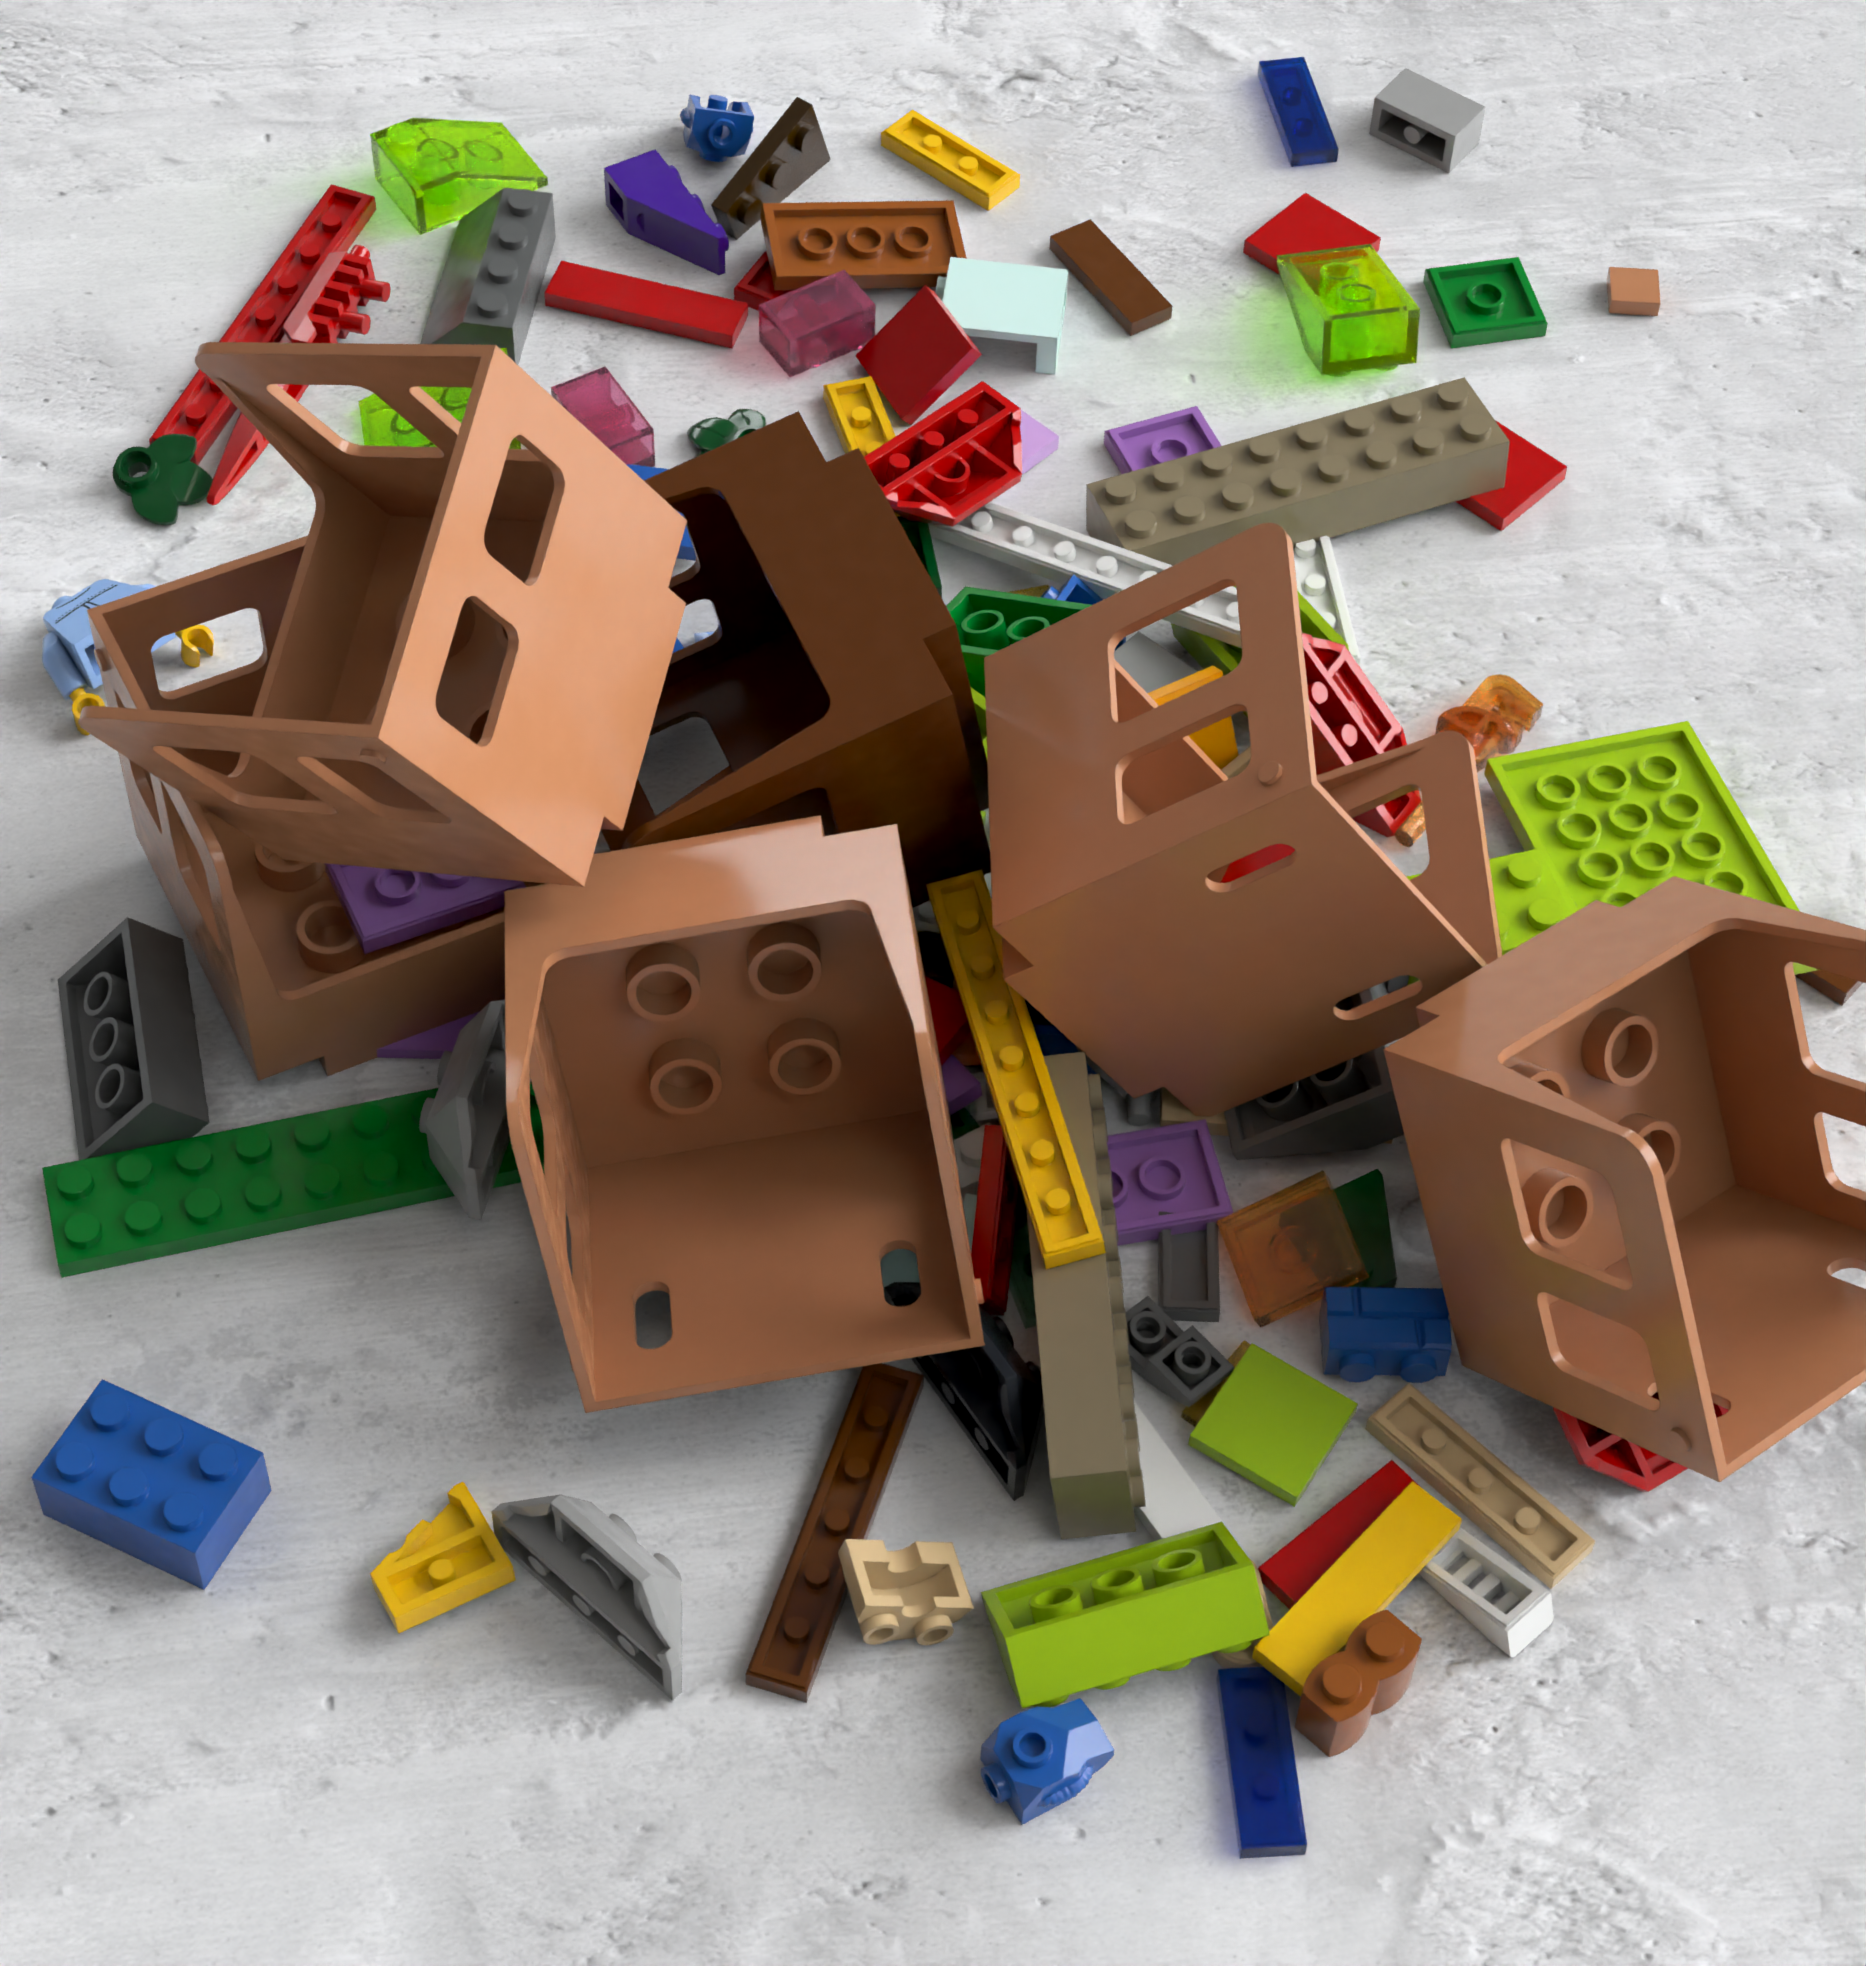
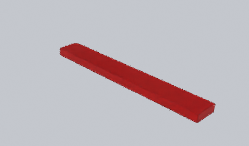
M331 184L219 342L279 343L284 336V323L328 254L348 251L376 211L375 197ZM199 369L150 437L149 444L151 445L158 437L168 434L193 436L197 440V446L190 461L199 465L238 408L211 378Z

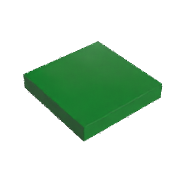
M1519 257L1425 269L1423 283L1451 349L1543 337L1546 335L1548 323Z

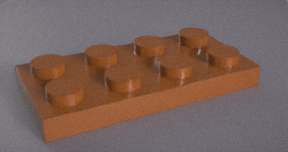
M953 200L762 203L760 220L774 290L918 288L924 285L936 287L938 276L947 277L950 257L967 259Z

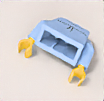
M109 579L98 580L72 597L63 596L58 598L54 602L52 609L46 612L43 617L44 624L49 632L44 636L42 643L43 666L63 698L73 701L72 713L77 730L83 735L88 736L90 734L78 724L82 709L86 706H105L103 699L98 695L85 692L88 686L95 689L103 684L100 668L94 655L95 645L87 610L156 587L154 585H130ZM195 625L161 637L154 643L151 649L152 653L177 635L181 639L182 661L186 665L196 668L200 666V653L196 647L204 649L210 656H213V633L204 625Z

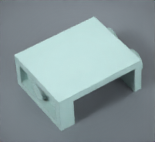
M950 257L947 277L938 276L936 294L968 336L1037 343L1035 372L1055 375L1066 309L1068 270Z

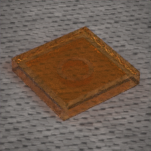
M1323 1170L1216 1221L1253 1319L1260 1328L1321 1300L1324 1287H1349L1369 1277L1331 1181Z

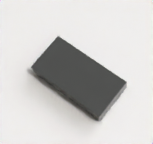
M1159 1211V1216H1160V1215H1166V1214H1172V1213H1169V1212ZM1206 1223L1205 1230L1171 1235V1229L1159 1232L1158 1306L1173 1321L1219 1322L1218 1223Z

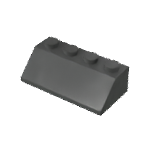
M503 188L459 220L420 344L497 345L517 365L519 364L556 238L553 193Z
M128 917L58 979L79 1160L191 1138L209 1124L202 1063L183 939Z

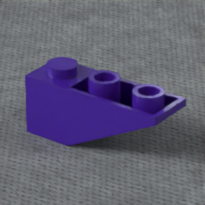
M656 149L604 168L606 206L628 234L717 275L726 273L725 251L729 249V241L724 228L720 223H714L705 212L699 196L688 191L682 183L677 169L673 165L668 166Z

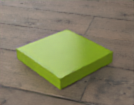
M1251 1343L1190 1434L1188 1445L1295 1507L1355 1415L1358 1403Z

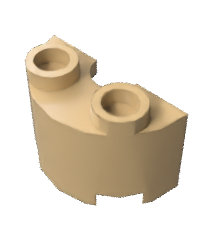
M845 1539L838 1551L843 1575L864 1642L867 1644L876 1645L892 1640L916 1638L920 1645L940 1643L952 1636L954 1632L952 1624L974 1608L953 1542L915 1541L904 1549L888 1551L883 1540Z

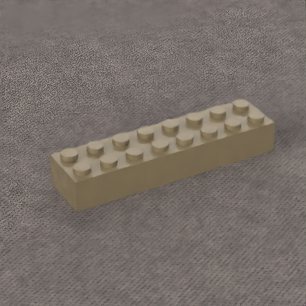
M1464 377L1086 484V530L1092 538L1172 566L1262 523H1275L1281 526L1290 536L1293 548H1295L1296 543L1311 539L1317 542L1323 536L1335 537L1466 499L1470 496L1505 487L1510 441Z
M1085 1051L1048 1055L1043 1057L1093 1206L1106 1253L1046 1270L1027 1211L1050 1481L1061 1540L1136 1532L1134 1508L1146 1507L1139 1455L1140 1442L1134 1406V1384L1131 1360L1129 1358V1336L1123 1300V1278L1118 1251V1230L1113 1203V1181L1108 1154V1133L1100 1074L1088 1075Z

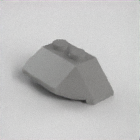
M505 1000L491 1001L460 1030L453 1051H445L443 1053L437 1074V1083L440 1086L435 1099L428 1097L425 1100L420 1116L419 1128L420 1132L427 1134L430 1159L469 1218L477 1220L482 1219L510 1141L506 1112Z
M559 1494L501 1503L491 1511L494 1534L504 1551L672 1701L682 1693V1579L679 1571L668 1558L660 1553H655L652 1556L637 1542L633 1530L621 1517L616 1514H611L608 1517L590 1501Z

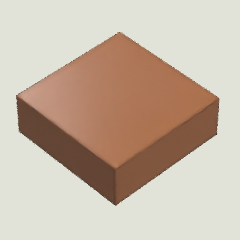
M1609 267L1607 275L1609 313L1658 316L1661 304L1658 270Z

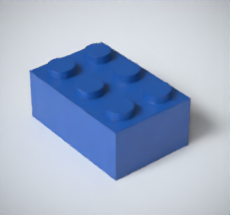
M103 1379L31 1477L43 1515L203 1590L212 1580L272 1491L263 1452Z

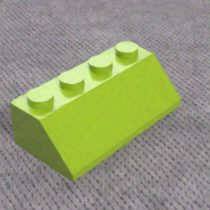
M1222 1521L981 1592L983 1604L1010 1686L1022 1709L1030 1706L1053 1707L1067 1700L1070 1694L1090 1688L1100 1690L1117 1688L1127 1683L1131 1676L1154 1669L1158 1671L1178 1670L1188 1665L1192 1658L1215 1651L1220 1653L1238 1652L1249 1647L1253 1640L1270 1635L1254 1565Z

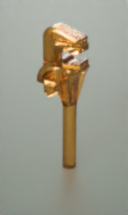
M1502 674L1492 675L1479 685L1462 706L1451 708L1438 717L1435 734L1443 731L1461 733L1473 746L1478 773L1486 767L1487 759L1505 756L1515 751V748L1521 742L1523 730L1529 732L1541 717L1543 703L1510 676ZM1422 801L1395 832L1397 841L1406 847H1411L1426 830Z

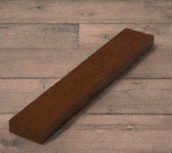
M883 1363L862 1367L746 1671V1685L807 1703L848 1592L838 1551L845 1539L867 1540L922 1392L924 1375Z

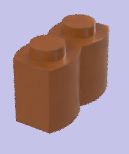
M1383 1610L1367 1617L1350 1635L1345 1651L1325 1658L1307 1677L1302 1690L1294 1728L1328 1757L1338 1755L1351 1748L1365 1733L1371 1715L1389 1709L1407 1691L1414 1672L1422 1638L1389 1610Z

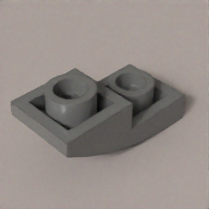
M1149 1296L1126 1312L1129 1358L1132 1370L1177 1402L1190 1407L1233 1372L1234 1366L1193 1325L1186 1331H1183Z

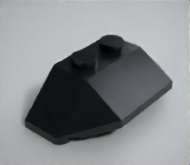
M893 1282L884 1287L885 1301L897 1307L914 1303L921 1295L920 1282ZM979 1304L985 1346L911 1359L1012 1500L1015 1501L1024 1496L1042 1424L1044 1403L1041 1371L1032 1361L1025 1363L1015 1350L1012 1335L1004 1321L998 1316L992 1318L984 1306Z

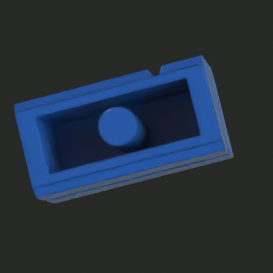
M1324 1287L1319 1312L1323 1374L1340 1375L1343 1380L1349 1382H1364L1372 1379L1375 1375L1401 1376L1403 1380L1411 1383H1424L1434 1379L1436 1376H1445L1452 1351L1450 1320L1448 1319L1449 1312L1443 1288Z

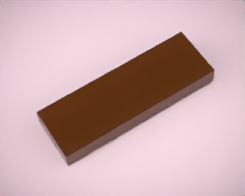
M1091 219L1050 236L1049 249L1130 336L1171 319L1173 306Z

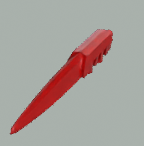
M355 245L350 253L343 251L328 254L284 323V336L279 343H338L337 338L346 339L349 332L363 335L368 333L371 324L370 316L358 313L357 306L365 307L369 299L387 302L390 297L391 287L388 282L375 279L372 262L369 259L370 252L366 247ZM277 384L297 402L309 386ZM242 412L225 446L206 497L207 503L212 506L217 505L231 491L269 444V441Z

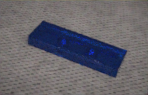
M1296 57L1259 61L1257 75L1291 167L1337 162L1339 148L1305 58Z
M1264 1667L1218 1669L1216 1682L1239 1858L1305 1855L1307 1839L1285 1684Z

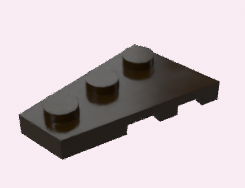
M796 97L711 204L717 222L722 225L726 234L737 240L760 220L762 203H781L831 160L812 104Z

